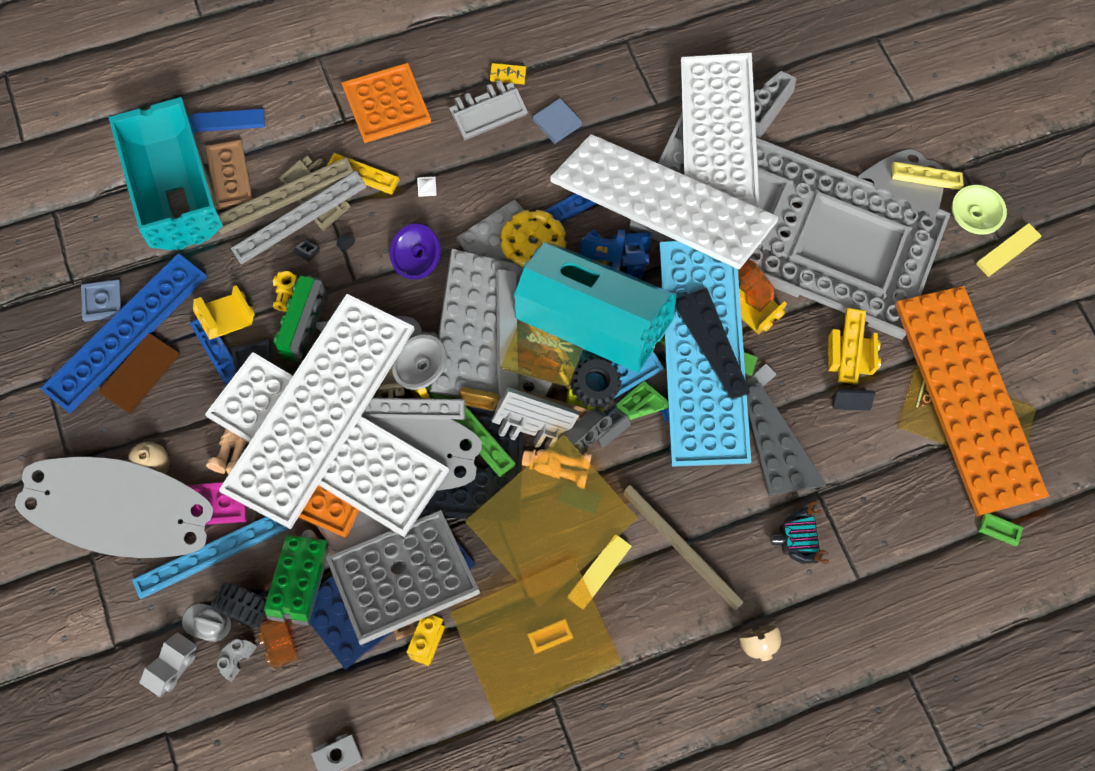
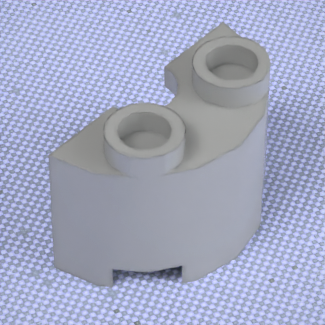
M235 639L222 649L217 666L225 679L230 682L234 680L240 671L238 667L239 661L243 658L249 659L257 648L256 645L246 640Z

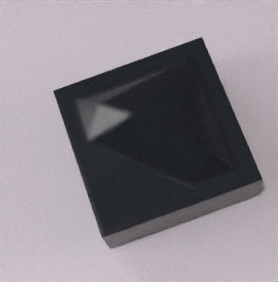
M304 239L294 248L293 253L309 262L320 252V247Z

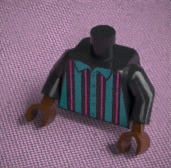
M812 502L809 508H802L788 516L780 526V533L770 535L771 545H782L783 553L801 564H812L818 561L828 564L829 560H822V556L829 553L819 548L815 516H811L812 513L817 515L822 513L823 510L821 509L814 511V507L820 503Z

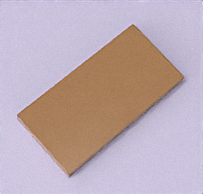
M242 140L206 146L218 211L234 208L252 200L253 196Z

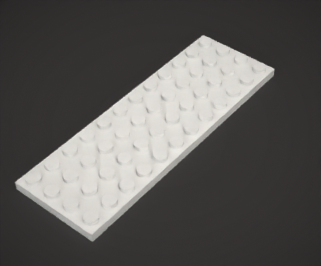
M752 53L681 57L684 175L760 208Z
M592 134L551 176L552 183L739 270L778 221V216Z
M346 294L219 491L291 529L415 330L414 326Z
M252 352L205 415L250 443L293 376ZM361 416L323 476L319 486L405 537L448 474L449 468Z

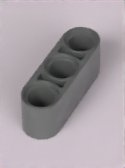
M598 408L591 409L561 436L558 441L559 448L572 458L580 456L610 428L612 424L611 417Z

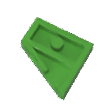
M643 381L617 403L616 406L617 409L626 414L631 420L669 408V402Z

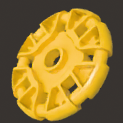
M525 210L513 215L512 219L504 224L500 235L502 239L500 245L508 260L511 259L514 264L524 267L525 263L533 257L535 250L539 249L544 242L554 243L566 248V233L560 221L553 219V215L541 210H536V212ZM547 224L551 226L549 229L545 227ZM530 238H536L538 239V242L536 244H531L528 240Z

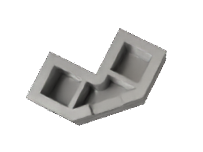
M178 632L164 642L159 658L144 669L140 684L159 697L166 691L170 692L187 666L191 665L194 661L197 645Z

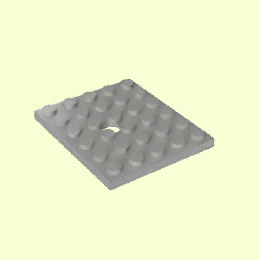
M441 510L416 520L405 537L391 530L326 557L360 645L480 594L479 588ZM401 562V564L407 565L405 572L402 574L392 573L391 571L395 563Z

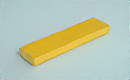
M333 153L327 166L346 157ZM348 158L353 171L358 172L366 185L391 195L393 194L400 181L399 177Z
M846 309L838 382L858 384L866 316L865 310Z

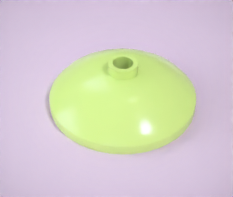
M971 185L964 187L956 194L952 202V213L957 223L965 230L975 234L995 232L1002 226L1007 216L1006 205L1001 196L986 186Z

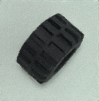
M593 356L592 359L588 357L584 362L581 361L571 377L570 387L573 388V396L576 395V400L578 402L581 400L583 406L590 405V408H595V406L601 408L604 405H608L618 394L619 387L622 384V380H620L621 373H617L619 368L616 365L613 367L611 365L612 361L609 360L607 362L605 361L606 358L601 357L598 359V356ZM591 373L601 375L606 382V389L600 392L591 390L586 384V375Z
M223 582L211 607L215 611L252 628H259L266 615L264 607L267 600L235 584Z

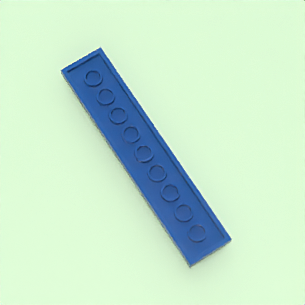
M178 253L40 389L71 414L133 352L139 343L149 333L151 334L207 278L206 274Z

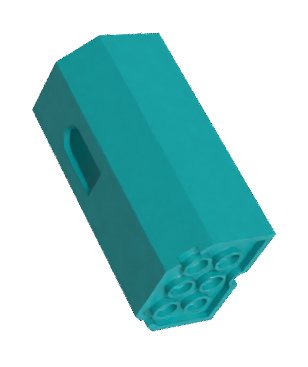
M182 97L151 105L148 110L136 109L108 117L138 228L150 248L173 251L182 250L187 246L202 244L204 241L210 240L223 225L193 124ZM184 188L190 212L183 213L180 218L176 219L172 215L166 193Z
M544 242L539 249L535 250L531 260L527 261L524 265L523 273L514 292V310L516 311V319L639 373L653 352L655 344L661 340L674 320L677 295L554 243Z

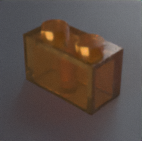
M286 620L284 622L274 621L259 627L261 633L258 634L261 645L266 647L267 653L264 656L268 666L271 665L274 669H278L299 661Z

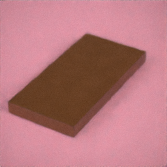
M149 333L98 393L128 414H131L180 354Z

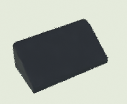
M837 389L832 396L833 409L869 411L872 408L875 391Z

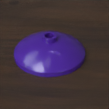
M410 224L402 228L395 235L390 247L392 266L399 275L412 280L422 279L432 273L441 255V246L437 235L432 229L422 224Z

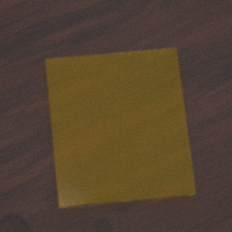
M563 435L465 522L536 602V605L541 607L638 518L567 439V436Z
M574 557L451 612V617L456 624L496 721H500L622 664Z

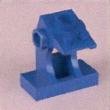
M595 229L592 232H588L581 239L580 255L592 260L613 262L612 268L619 270L625 230L618 229L617 238L614 239L600 238V234L596 233ZM597 246L608 247L607 253L597 251Z
M650 232L625 234L622 266H625L626 274L633 277L638 276V278L644 276L645 267L649 265L648 253L645 254V252L650 251Z

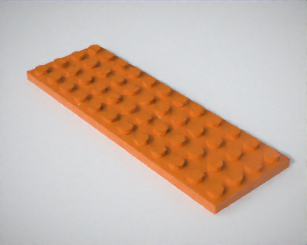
M965 286L897 301L895 303L896 309L976 517L1049 497Z

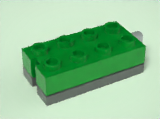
M300 276L298 282L294 283L292 299L289 298L287 302V313L282 316L280 332H277L274 338V343L283 359L302 363L307 356L316 330V322H319L327 299L321 278Z
M311 530L304 531L300 536L286 535L264 607L268 620L284 622L285 618L291 619L294 624L309 626L327 561L326 557L329 554L327 540L317 539L315 533Z

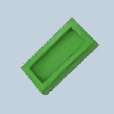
M987 513L982 516L978 531L1017 546L1023 527Z

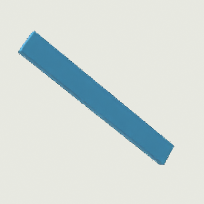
M265 516L206 544L196 552L185 554L132 579L139 598L142 599L289 528Z

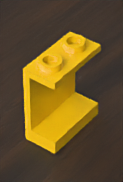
M753 275L739 288L741 319L759 335L763 330L766 332L773 325L772 321L775 319L779 320L785 314L784 309L787 303L784 301L779 306L757 286L759 278Z
M237 285L233 286L232 295L208 303H204L203 299L199 297L194 299L193 311L209 340L252 325L253 317L255 316L253 308L248 306L244 293L240 292Z
M833 329L828 336V371L839 372L843 336H840V330ZM873 333L870 339L863 338L859 374L873 375L880 368L881 358L878 357L880 340H878V333Z
M433 615L420 619L407 650L411 660L430 667L445 630V626L441 625L443 619Z

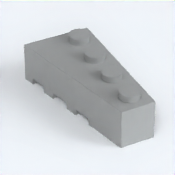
M780 71L765 83L762 89L754 92L756 138L760 139L793 94L796 77Z

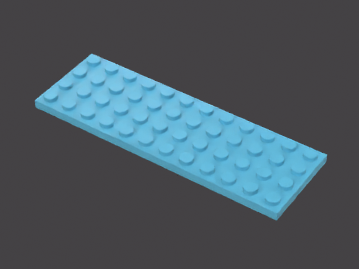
M679 241L660 242L662 289L676 294V299L704 288L708 289L745 378L738 269ZM675 311L674 320L665 332L672 467L751 464L747 395L732 401L730 400L716 374L709 366L704 354L701 353L699 346Z

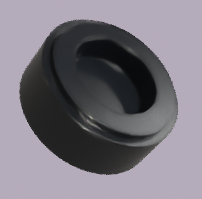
M346 233L337 240L336 245L341 251H345L355 243V238L351 233Z

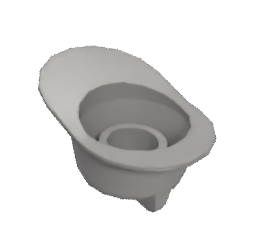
M206 604L191 606L186 610L182 619L183 628L189 635L207 641L216 642L222 640L231 629V619Z

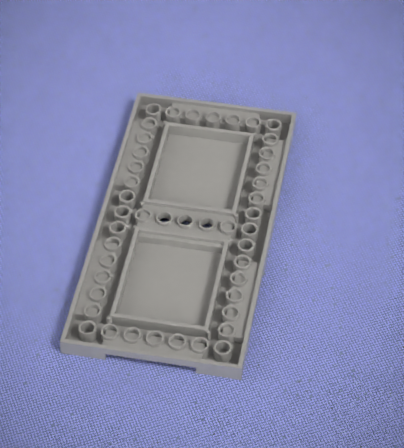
M682 111L658 164L684 175ZM756 138L760 209L778 216V221L740 270L738 269V274L748 278L755 275L759 278L758 282L797 298L799 295H802L846 313L847 308L865 310L867 326L903 340L906 332L895 303L900 300L921 296L951 213L938 209L935 221L931 222L930 216L926 211L922 210L913 213L908 201H893L892 193L887 189L874 190V183L858 179L856 176ZM792 203H799L801 208H795ZM786 217H793L795 222H788ZM632 219L630 221L629 230L637 233L650 232L651 238L659 242H663V240L668 242L677 241ZM780 232H787L789 237H782Z

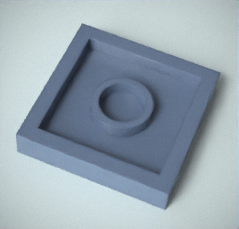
M561 98L533 116V121L554 144L582 126V121Z
M120 280L81 285L82 319L84 322L113 318L123 308Z

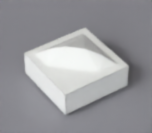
M435 177L417 178L418 197L436 196Z

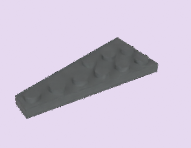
M761 383L747 385L750 390V394L747 395L748 420L768 497L825 487L827 484Z

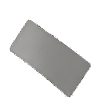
M765 364L746 383L747 385L761 383L764 387L776 373Z

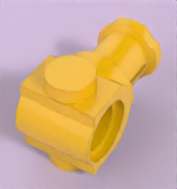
M284 271L282 273L278 272V275L274 276L273 286H276V293L278 295L276 302L273 303V308L284 312L288 310L287 302L293 296L294 283L299 280L297 275ZM287 281H291L290 284H287V285L284 284V283L287 282Z

